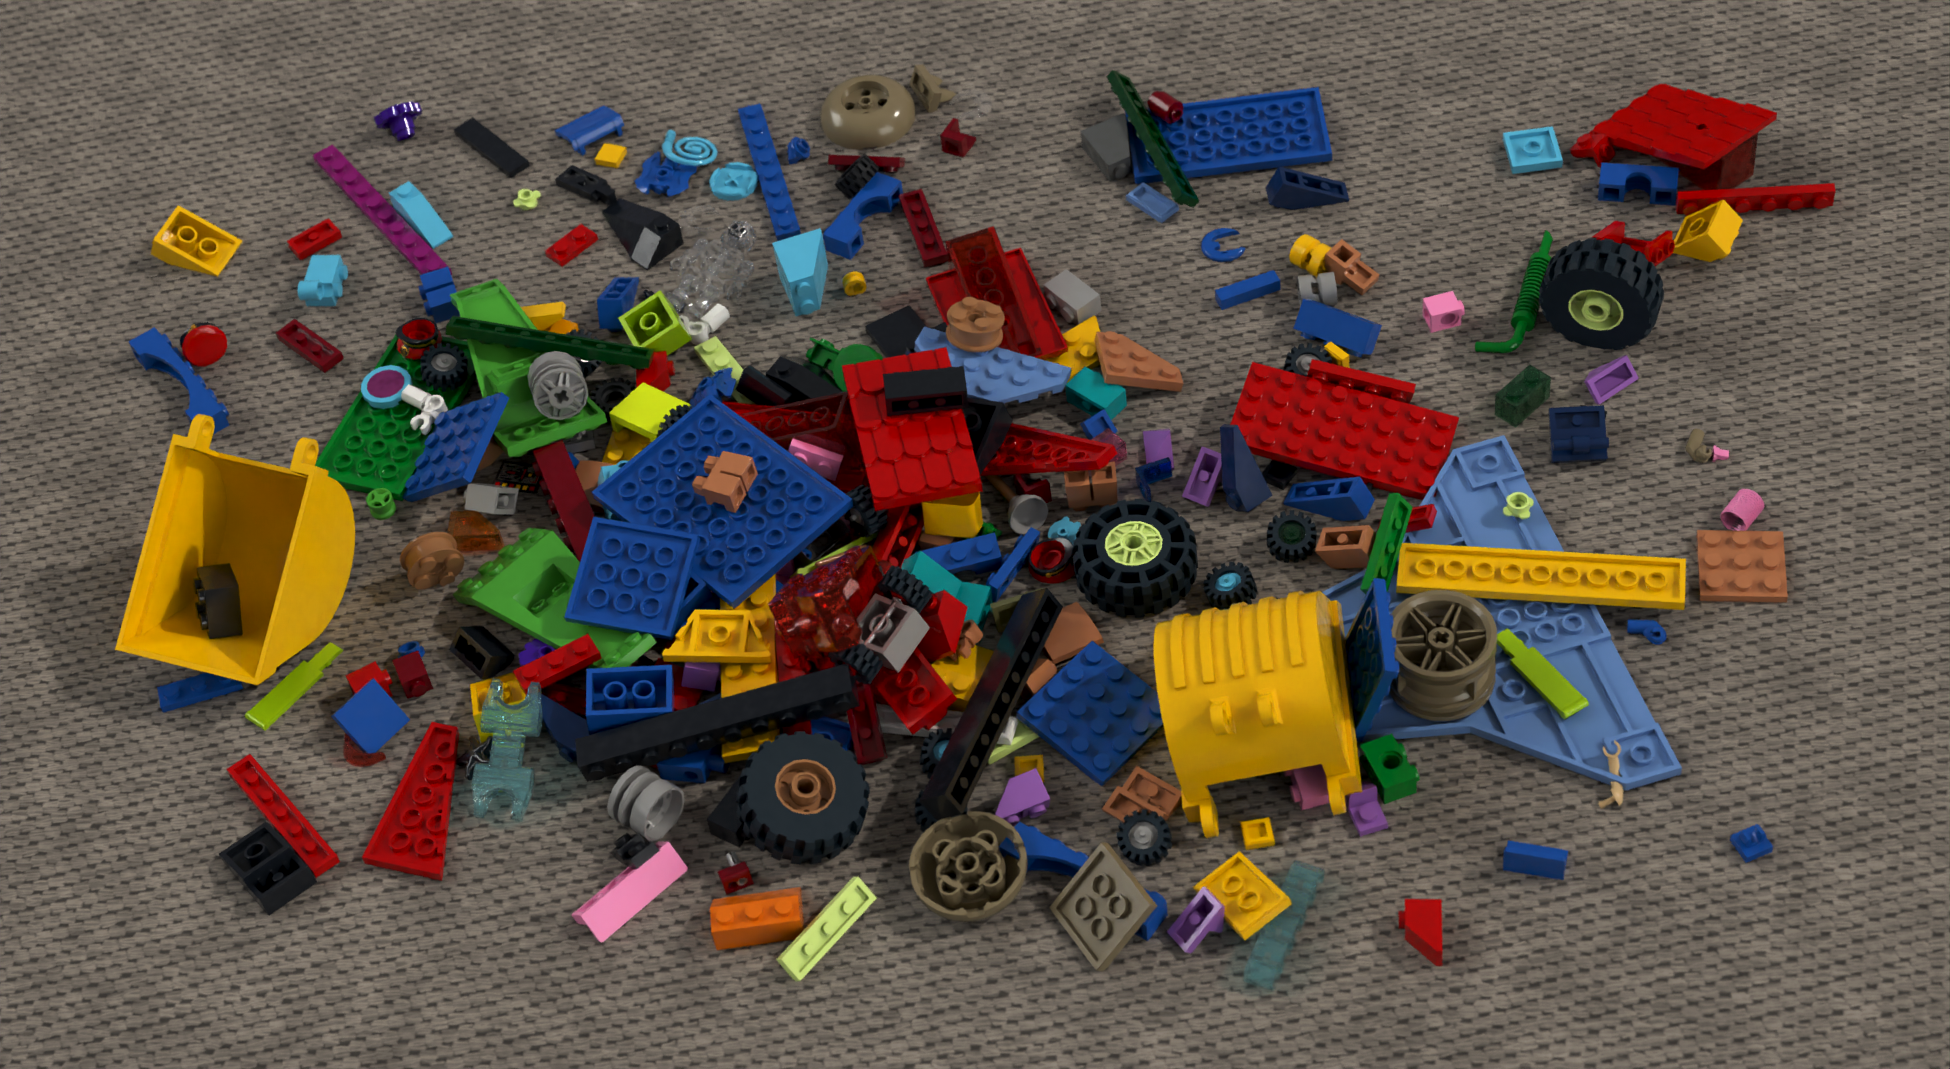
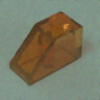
M478 511L451 512L447 533L455 538L457 543L456 550H501L505 547L500 530Z

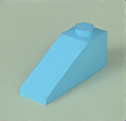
M408 181L389 192L394 210L433 249L453 237V234L423 194L412 183Z

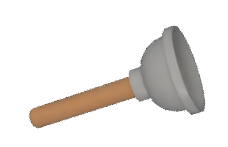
M998 475L986 476V479L1009 502L1008 523L1015 533L1025 535L1031 527L1038 529L1043 525L1048 515V507L1041 497L1028 494L1016 495Z

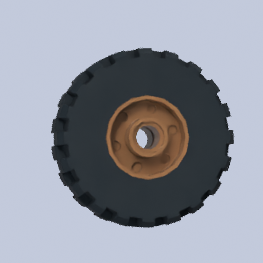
M796 731L794 735L787 736V733L775 736L773 742L769 740L762 743L758 747V752H754L749 756L745 768L742 769L736 796L738 819L744 823L743 831L750 839L754 838L755 846L762 852L767 850L772 853L771 857L781 861L783 858L791 860V864L800 865L802 861L816 864L821 863L824 857L832 859L839 855L841 848L847 849L854 842L855 835L860 833L863 826L870 794L869 783L865 781L866 772L862 765L856 764L857 757L850 750L846 751L843 749V744L835 739L831 741L824 738L825 735L815 733L811 735L805 734V731Z

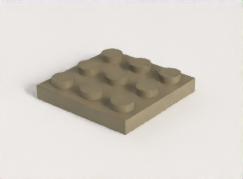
M1101 842L1049 908L1095 970L1104 971L1157 905L1109 843Z

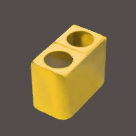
M980 492L921 503L925 534L974 538L983 525Z

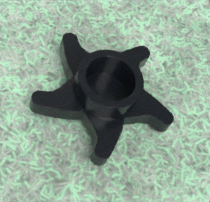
M471 736L469 738L470 747L468 752L456 760V765H466L465 778L469 781L473 779L476 770L483 771L488 766L493 765L490 750L496 740L494 737L489 736L486 741L480 743L475 737Z

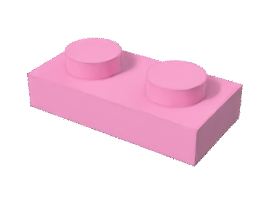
M794 438L792 439L788 450L789 453L822 477L833 481L836 480L843 455Z

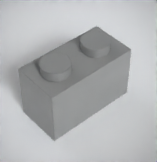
M1067 269L1043 285L1044 298L1049 308L1058 310L1067 322L1072 321L1078 325L1102 311L1100 294Z
M470 483L463 496L464 509L490 514L514 515L519 489L494 484Z

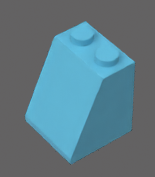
M820 228L772 243L779 277L796 316L811 314L821 307L828 262Z

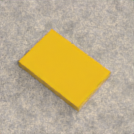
M1240 851L1193 886L1196 893L1203 886L1209 889L1225 906L1224 921L1244 940H1247L1292 905L1290 898Z

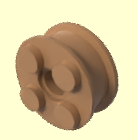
M965 297L962 301L953 304L947 312L949 325L946 328V338L953 346L968 352H985L1001 344L1003 340L1001 327L1004 324L1005 316L1000 306L987 301L977 300L973 297Z
M446 532L427 533L414 539L403 549L400 555V564L407 571V579L416 589H427L439 583L441 586H445L455 581V577L463 569L464 557L460 551L456 550L457 543L451 534Z

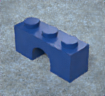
M1601 163L1598 200L1624 202V196L1629 190L1641 189L1650 195V204L1675 206L1679 168Z
M995 532L922 550L923 553L953 575L965 570H973L976 575L998 570L1002 561Z

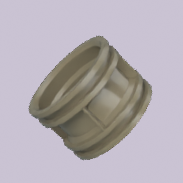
M1450 590L1421 592L1405 599L1396 606L1391 613L1393 615L1391 631L1392 637L1396 638L1394 655L1395 661L1399 662V673L1397 678H1393L1390 684L1389 694L1397 705L1412 715L1432 721H1451L1464 718L1476 712L1490 698L1495 686L1497 627L1493 616L1487 608L1468 595Z

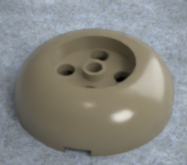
M881 75L856 76L837 85L825 98L820 115L822 130L832 142L845 148L863 150V148L876 146L877 148L884 147L899 140L910 130L915 120V104L908 90L899 82Z
M968 811L967 815L943 818L931 825L920 836L912 850L909 861L911 883L921 902L929 910L943 918L960 922H972L989 918L1005 909L1016 898L1024 884L1027 873V853L1023 840L1009 822L991 813ZM1006 837L1012 841L1015 849L1018 851L1020 856L1018 860L1008 854L1005 857L1001 855L999 845ZM990 864H993L990 866L988 872H986V867ZM947 874H956L955 880L950 879ZM971 887H979L974 891H968Z

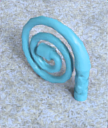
M673 130L667 131L664 143L662 144V151L673 162L688 166H702L716 159L718 151L715 145L701 137H685L678 140L675 144V151L684 158L675 155L672 152V146L676 133ZM686 143L684 149L688 153L681 150L680 146L682 144ZM709 148H711V150H712V155H711L709 158H707V157L710 155V149H709Z

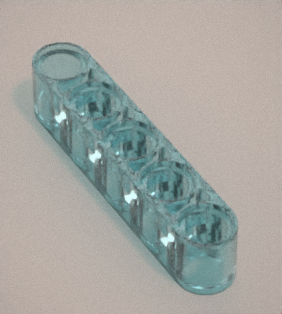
M1294 860L1281 887V890L1290 898L1292 905L1263 927L1246 964L1243 975L1244 982L1271 991L1275 990L1273 987L1275 980L1280 979L1286 965L1284 960L1287 955L1290 956L1297 941L1295 939L1296 933L1302 930L1308 916L1305 913L1308 907H1312L1318 891H1316L1318 884L1323 883L1325 874L1323 868Z

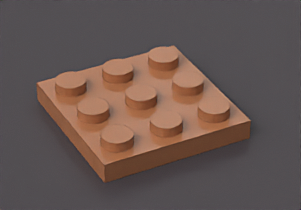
M1697 530L1700 601L1787 603L1783 531Z

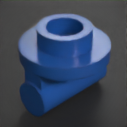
M794 137L788 143L789 164H796L800 159H807L810 156V146L806 140Z

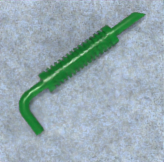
M1547 230L1544 231L1539 251L1533 253L1529 259L1511 319V325L1515 329L1514 335L1505 342L1476 341V352L1500 354L1512 352L1522 344L1525 332H1529L1534 328L1540 308L1539 289L1551 256L1548 254L1553 238Z

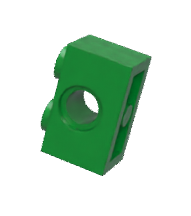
M1393 734L1360 745V762L1372 783L1376 785L1377 792L1384 804L1417 793V782L1420 780L1415 765L1408 763L1407 753L1403 744L1397 743Z

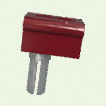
M731 852L735 864L730 853H728L726 857L730 867L718 871L726 895L754 884L746 862L740 863L735 852Z

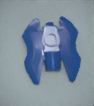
M659 151L644 161L642 164L643 172L634 182L637 188L644 194H649V190H653L657 194L667 192V197H670L689 188L688 180L697 171V166L679 165V163H675L667 157L661 164V152Z
M724 368L714 372L715 375L713 377H705L693 393L689 401L692 408L695 407L709 394L722 402L723 395L730 399L736 384V379L731 377L733 368Z

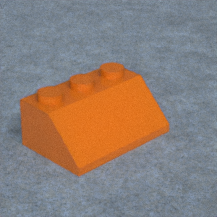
M801 887L713 899L710 906L711 933L716 950L795 940L804 930Z

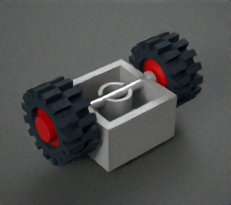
M891 566L878 584L880 592L884 593L885 597L875 593L847 634L842 635L829 652L828 657L831 662L835 663V666L848 663L855 679L866 685L873 681L882 666L899 673L930 629L928 624L919 615L932 597V592L928 590L929 587L923 585V581L916 579V576L909 574L907 570H902L898 566Z

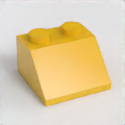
M1724 199L1694 212L1684 218L1674 239L1675 247L1673 253L1707 262L1724 259L1731 252V246L1739 234L1738 230L1743 220Z

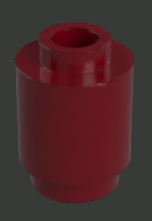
M1155 91L1150 95L1147 105L1153 114L1169 124L1178 121L1182 117L1183 104L1164 91Z

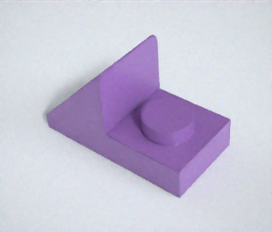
M1203 446L1201 447L1182 497L1207 507L1210 506L1218 483H1222L1221 453Z
M1368 781L1361 782V793L1355 792L1345 795L1346 808L1359 836L1388 828V822L1377 801V787Z
M1203 886L1167 933L1185 952L1192 953L1209 931L1219 933L1223 931L1225 906L1207 887Z

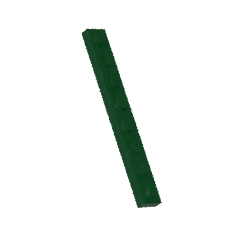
M1112 70L1107 76L1111 84V90L1119 98L1120 106L1126 111L1129 122L1137 130L1136 135L1146 146L1145 151L1152 157L1154 167L1163 177V183L1169 187L1172 199L1179 205L1185 204L1194 208L1199 199L1131 79Z
M452 316L446 325V335L453 336L458 340L473 339L479 340L483 344L497 343L503 344L507 348L521 347L537 353L559 351L571 356L580 357V359L585 361L600 360L605 361L609 365H630L634 369H649L654 358V349L458 316Z

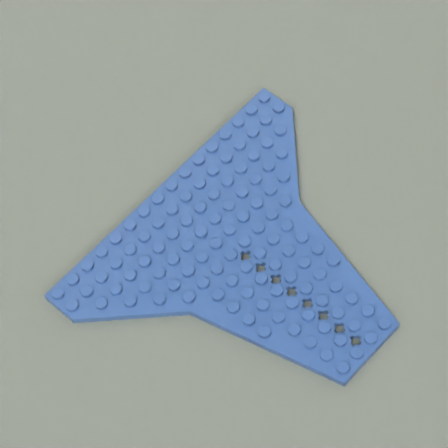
M1504 435L1452 450L1436 477L1434 484L1430 487L1420 506L1434 504L1437 513L1432 528L1407 532L1402 542L1564 552ZM1515 492H1522L1532 498L1534 504L1529 509L1530 517L1521 519L1514 516H1505L1503 508L1507 506V496ZM1399 555L1388 589L1391 597L1389 614L1405 599L1415 595L1396 593ZM1366 569L1322 592L1331 601L1337 600L1341 604L1345 638L1366 596L1360 590ZM1474 598L1484 605L1493 616L1497 627V634L1508 628L1519 640L1523 641L1528 649L1534 647L1588 700L1589 705L1567 719H1563L1510 665V659L1512 658L1508 654L1506 655L1497 644L1495 686L1490 698L1476 712L1464 718L1451 721L1427 720L1406 712L1388 694L1382 700L1379 714H1375L1371 730L1366 732L1362 742L1372 741L1389 734H1393L1395 739L1471 733L1611 785L1612 781H1616L1623 786L1625 791L1681 775L1682 770L1659 724L1654 721L1614 646L1611 634L1596 606L1591 604ZM1614 741L1618 742L1621 747V752L1618 755L1621 777L1610 773L1608 757L1603 752L1604 746L1608 754H1616L1618 748Z

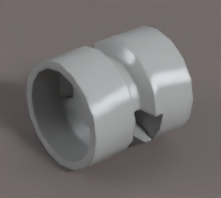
M1334 272L1319 273L1317 278H1314L1312 275L1297 276V292L1300 307L1303 299L1314 300L1328 306L1337 305V288ZM1313 287H1317L1318 294H1312Z

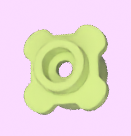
M521 189L518 191V197L513 201L515 207H520L523 210H531L537 206V199L541 197V194L537 190Z
M1515 492L1507 496V506L1503 508L1505 516H1514L1521 519L1530 517L1529 509L1534 504L1532 498L1522 492Z

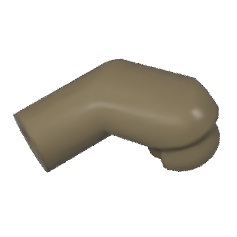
M1693 429L1685 447L1686 452L1695 462L1705 463L1712 456L1711 449L1706 450V445H1701L1705 433L1700 429Z

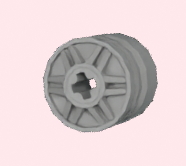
M553 351L544 353L534 360L529 367L527 378L534 404L539 412L550 419L556 420L571 418L578 414L586 405L588 390L581 367L576 359L565 352Z
M634 766L628 769L614 785L608 800V814L612 819L621 822L625 827H631L635 833H639L646 840L657 841L663 838L677 823L683 811L684 792L669 781L661 779L656 773L650 772L646 767Z

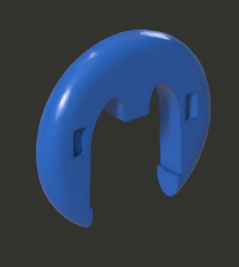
M1230 228L1215 229L1206 234L1201 242L1203 254L1216 262H1229L1239 258L1245 252V247L1217 251L1220 250V244L1218 241H1213L1239 234L1238 231Z

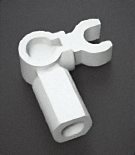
M717 303L700 319V322H689V319L683 315L679 317L692 338L691 343L699 345L709 339L708 334L717 330L729 319L730 314L726 307Z
M410 384L402 391L401 397L404 402L422 410L420 415H416L411 419L410 425L412 429L416 430L418 426L422 425L420 427L423 435H427L431 431V424L435 422L436 417L441 412L448 411L443 397L431 395Z

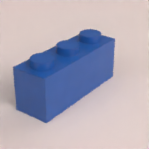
M1303 299L1293 329L1301 331L1300 336L1314 341L1316 337L1325 340L1324 345L1332 342L1338 347L1340 345L1348 348V354L1362 358L1363 354H1372L1382 325L1314 300Z

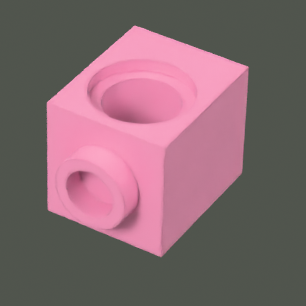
M1453 291L1423 298V317L1431 333L1461 325V316L1465 314L1464 306L1461 300H1457Z

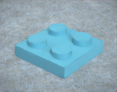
M1553 126L1503 133V142L1512 174L1563 168V159Z

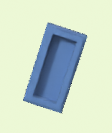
M1144 182L1126 195L1128 202L1160 223L1179 210L1178 204Z

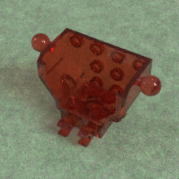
M870 545L864 548H860V546L852 547L844 552L845 555L814 569L809 574H798L791 577L788 583H785L768 603L775 618V627L778 635L785 639L794 659H799L800 667L804 673H808L811 669L809 660L814 662L818 669L822 667L824 659L818 652H823L827 658L829 652H839L858 645L863 631L856 618L860 616L875 593L885 597L884 593L880 592L878 584L893 565L886 560L878 562Z

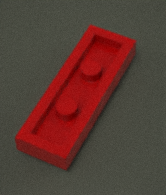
M586 634L513 670V674L525 695L528 696L601 660L602 657L589 634Z

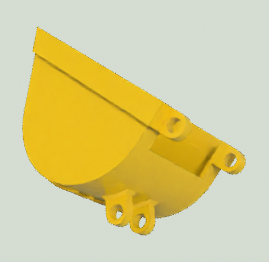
M197 414L191 422L187 437L176 434L172 436L115 650L258 686L275 674L278 666L311 644L328 626L337 611L349 580L354 557V513L349 496L343 486L335 479L328 477V470L315 466L319 451L318 442L315 439L307 437L299 439L289 469L209 449L214 433V420L211 416ZM230 563L239 585L243 635L209 639L207 631L201 629L200 618H197L195 602H198V596L194 592L193 578H197V567Z
M1296 591L1288 593L1285 598L1276 599L1270 596L1261 598L1255 604L1248 605L1245 602L1232 604L1229 609L1219 610L1215 607L1205 609L1199 615L1192 616L1185 613L1174 616L1173 620L1157 623L1154 631L1153 645L1157 693L1169 752L1181 786L1182 808L1188 822H1201L1205 838L1219 836L1218 812L1207 785L1322 764L1327 777L1328 795L1333 815L1346 813L1345 795L1355 792L1361 793L1362 785L1341 604L1337 600L1331 601L1321 591L1310 593Z

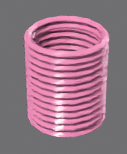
M1741 489L1721 512V521L1727 529L1746 531L1764 509V502L1755 491ZM1737 520L1741 521L1739 522L1740 524H1738L1739 526L1735 525L1737 524L1736 522H1738Z

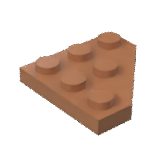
M1112 331L1096 332L1095 345L1105 383L1181 392L1183 380L1179 368L1122 334Z

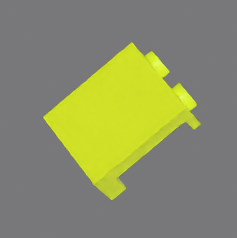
M641 383L623 401L609 412L613 431L620 432L626 427L649 438L652 442L660 436L658 435V430H662L659 425L661 422L665 423L666 420L663 417L665 415L670 416L669 411L672 408L676 410V406L679 405L682 407L683 405L691 406L689 403L646 383Z

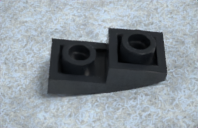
M626 833L614 842L616 847L610 853L624 865L638 869L660 850L654 842H645L639 833L632 835Z

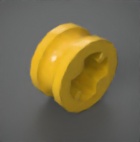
M850 272L842 279L844 291L848 296L862 294L866 291V282L862 273Z

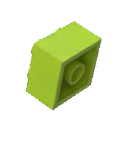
M661 290L618 318L633 346L654 349V352L666 351L668 356L692 340L675 308Z

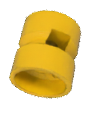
M1304 234L1293 244L1289 260L1295 266L1307 270L1308 273L1317 277L1319 273H1327L1324 258L1332 247L1321 244L1316 238Z

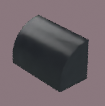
M752 365L743 370L735 389L757 405L788 408L794 398V394Z
M484 626L459 627L449 649L481 680L493 678L508 667L516 656Z

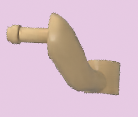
M1614 741L1618 748L1617 753L1614 755L1608 754L1604 746L1603 752L1608 757L1610 773L1621 777L1618 759L1621 747L1618 742ZM1616 781L1611 782L1613 796L1598 803L1600 808H1605V806L1615 801L1619 806L1622 804L1623 786Z

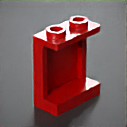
M1614 221L1592 236V238H1597V240H1604L1606 238L1620 244L1630 245L1633 250H1639L1643 253L1649 262L1651 261L1655 267L1671 256L1675 247V242L1672 240V231L1667 230L1652 241L1624 237L1625 222Z

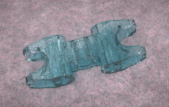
M492 679L488 694L483 703L481 715V732L493 733L489 764H475L472 780L474 816L476 818L484 819L489 803L494 797L506 795L512 799L513 819L517 822H523L526 809L533 794L535 778L534 768L522 767L526 736H540L543 719L541 685L539 682L530 683L528 693L521 703L509 705L504 703L503 682H501V679Z

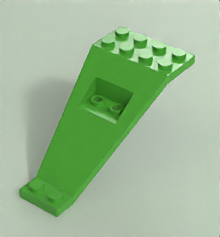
M498 279L450 294L451 302L459 310L460 317L538 330ZM467 339L482 398L500 392L509 397L493 433L494 441L508 457L523 456L531 449L545 447L559 439H570L576 433L584 430H595L601 424L607 422L605 413L589 397L583 409L571 418L562 420L550 419L539 412L534 404L527 375L529 367L534 360L548 352L537 353L527 348H507L503 344H483L479 340Z
M538 528L524 530L518 536L519 540L503 547L498 552L499 556L494 561H488L478 568L479 573L472 579L467 578L457 586L458 590L452 594L459 603L478 606L555 649L589 634L602 657L601 660L588 665L591 669L629 667L657 643L653 636L648 633H628L567 622L564 616L580 562L553 530Z

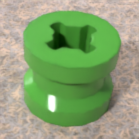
M377 488L372 490L366 497V502L373 518L385 520L394 515L396 505L388 489Z

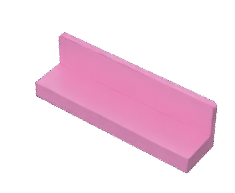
M658 841L655 844L660 850L638 869L627 867L572 914L578 924L587 925L599 942H604L688 870L686 864L669 842Z

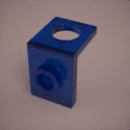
M1169 457L1135 468L1136 483L1145 501L1152 502L1151 490L1148 484L1172 477V466Z

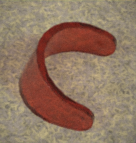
M345 733L343 756L349 764L356 767H366L386 759L383 752L364 753L356 750L349 743L352 739Z

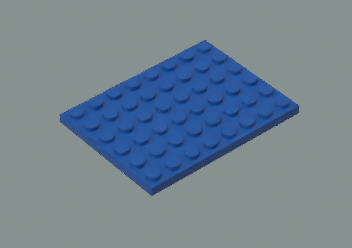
M711 394L592 491L594 499L623 522L698 534L700 543L692 571L707 583L709 590L734 609L853 507L852 498ZM723 451L753 458L758 475L748 492H746V496L736 513L727 511L725 505L716 502L708 505L705 496L694 492L692 483L696 476H709L704 470V462L708 455L720 457Z

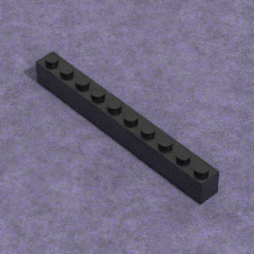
M1048 588L1021 596L919 800L936 820L963 814L1063 606Z
M848 663L581 737L575 739L578 768L587 782L601 780L607 776L625 773L634 766L655 765L661 761L680 758L686 754L701 750H709L728 742L734 743L740 739L763 735L783 727H792L795 724L817 720L837 712H846L860 706L856 680Z

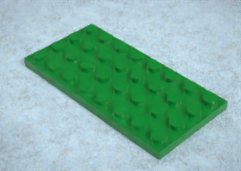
M395 335L374 370L382 366H400L407 370L411 376L413 386L431 395L443 397L448 411L460 406L477 378L467 341L442 336V347H446V343H450L453 349L456 345L459 347V351L463 350L467 357L466 381H462L461 387L455 385V390L453 391L450 390V387H447L446 392H442L441 387L436 391L433 390V385L429 388L426 385V381L423 382L421 359H408L398 352L397 341L399 338ZM360 391L317 459L315 466L328 470V477L338 481L344 489L369 494L377 488H385L391 492L394 500L403 501V495L407 489L405 483L409 477L414 475L417 469L415 462L423 454L426 446L425 441L432 433L435 424L432 423L431 431L427 435H423L420 429L422 425L418 426L416 430H413L410 425L411 419L422 413L421 409L403 400L398 402L399 405L392 408H374L364 400Z

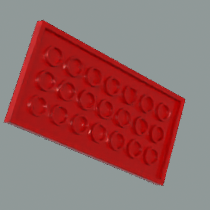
M1252 362L1230 425H1238L1251 453L1254 455L1338 478L1361 477L1365 485L1372 483L1375 488L1423 500L1447 461L1459 417L1339 386L1330 382H1320L1311 377Z

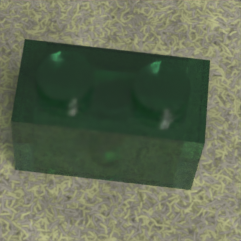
M1528 365L1495 395V415L1516 428L1550 398L1551 377L1532 365Z

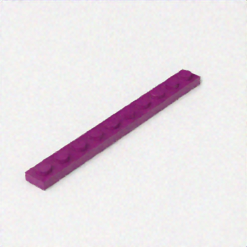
M333 144L312 155L320 168L421 275L448 267Z

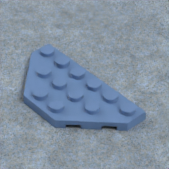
M928 327L922 329L915 341V352L934 351L935 349L946 347L951 366H964L968 398L1003 403L1017 400L1018 403L1038 398L1040 393L1050 391L1052 394L1062 392L1071 376L1070 367L1008 349L996 347L985 352H968L958 349L947 340L945 332Z

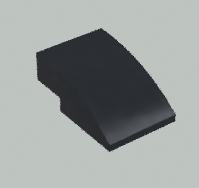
M267 821L219 853L220 858L268 915H271L317 883L309 866Z

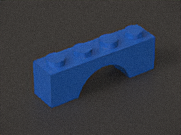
M876 172L860 192L852 198L848 206L838 214V217L831 226L825 229L823 240L826 251L851 260L864 245L862 229L859 224L872 214L891 212L899 203L898 195L903 194L901 180Z

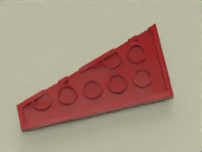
M1012 423L1003 444L980 476L1100 470L1108 465L1109 461L1118 453L1112 444Z
M431 722L362 856L364 864L442 881L459 742L457 727Z

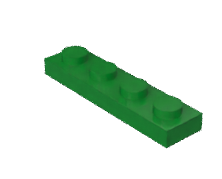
M1389 493L1360 588L1365 594H1367L1374 578L1385 579L1386 591L1388 592L1413 508L1399 493Z

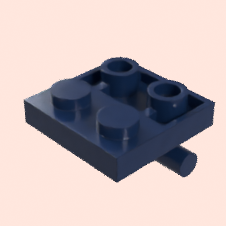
M1604 405L1548 409L1551 463L1607 461L1609 438L1606 437Z

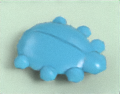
M1067 516L1063 517L1062 520L1055 522L1049 528L1048 538H1065L1073 545L1081 524L1080 522L1073 523L1069 521Z

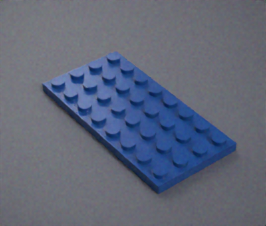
M1319 87L1184 103L1182 117L1172 124L1165 122L1153 114L1150 108H1147L1186 178L1332 161V150ZM1125 111L1135 185L1142 184L1143 182L1162 181L1161 173L1154 167L1152 157L1145 151L1146 146L1136 135L1137 130L1129 122L1128 114Z

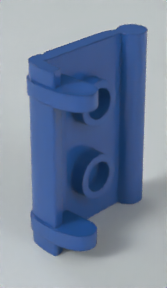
M603 105L556 129L555 133L559 138L562 137L570 142L573 149L583 156L586 154L584 146L613 131L618 137L622 136L621 127L625 125L619 113Z

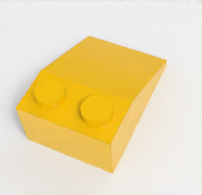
M178 205L153 239L151 255L170 265L218 277L242 244V240Z
M975 645L974 648H971V654L967 659H964L960 654L954 662L950 656H947L931 664L957 697V700L946 708L947 710L964 712L994 651Z
M513 672L470 684L473 717L481 743L486 741L489 736H492L496 739L493 745H497L507 738L514 736L519 738L526 737L532 731L537 730L529 696L525 695Z

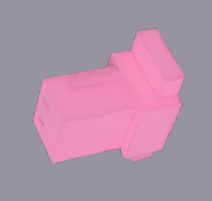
M1714 445L1711 456L1712 462L1718 459H1728L1729 450H1722Z

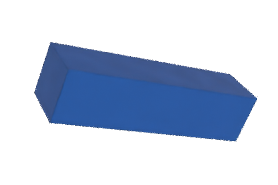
M1272 270L1215 290V300L1221 310L1281 290L1280 279L1275 271Z

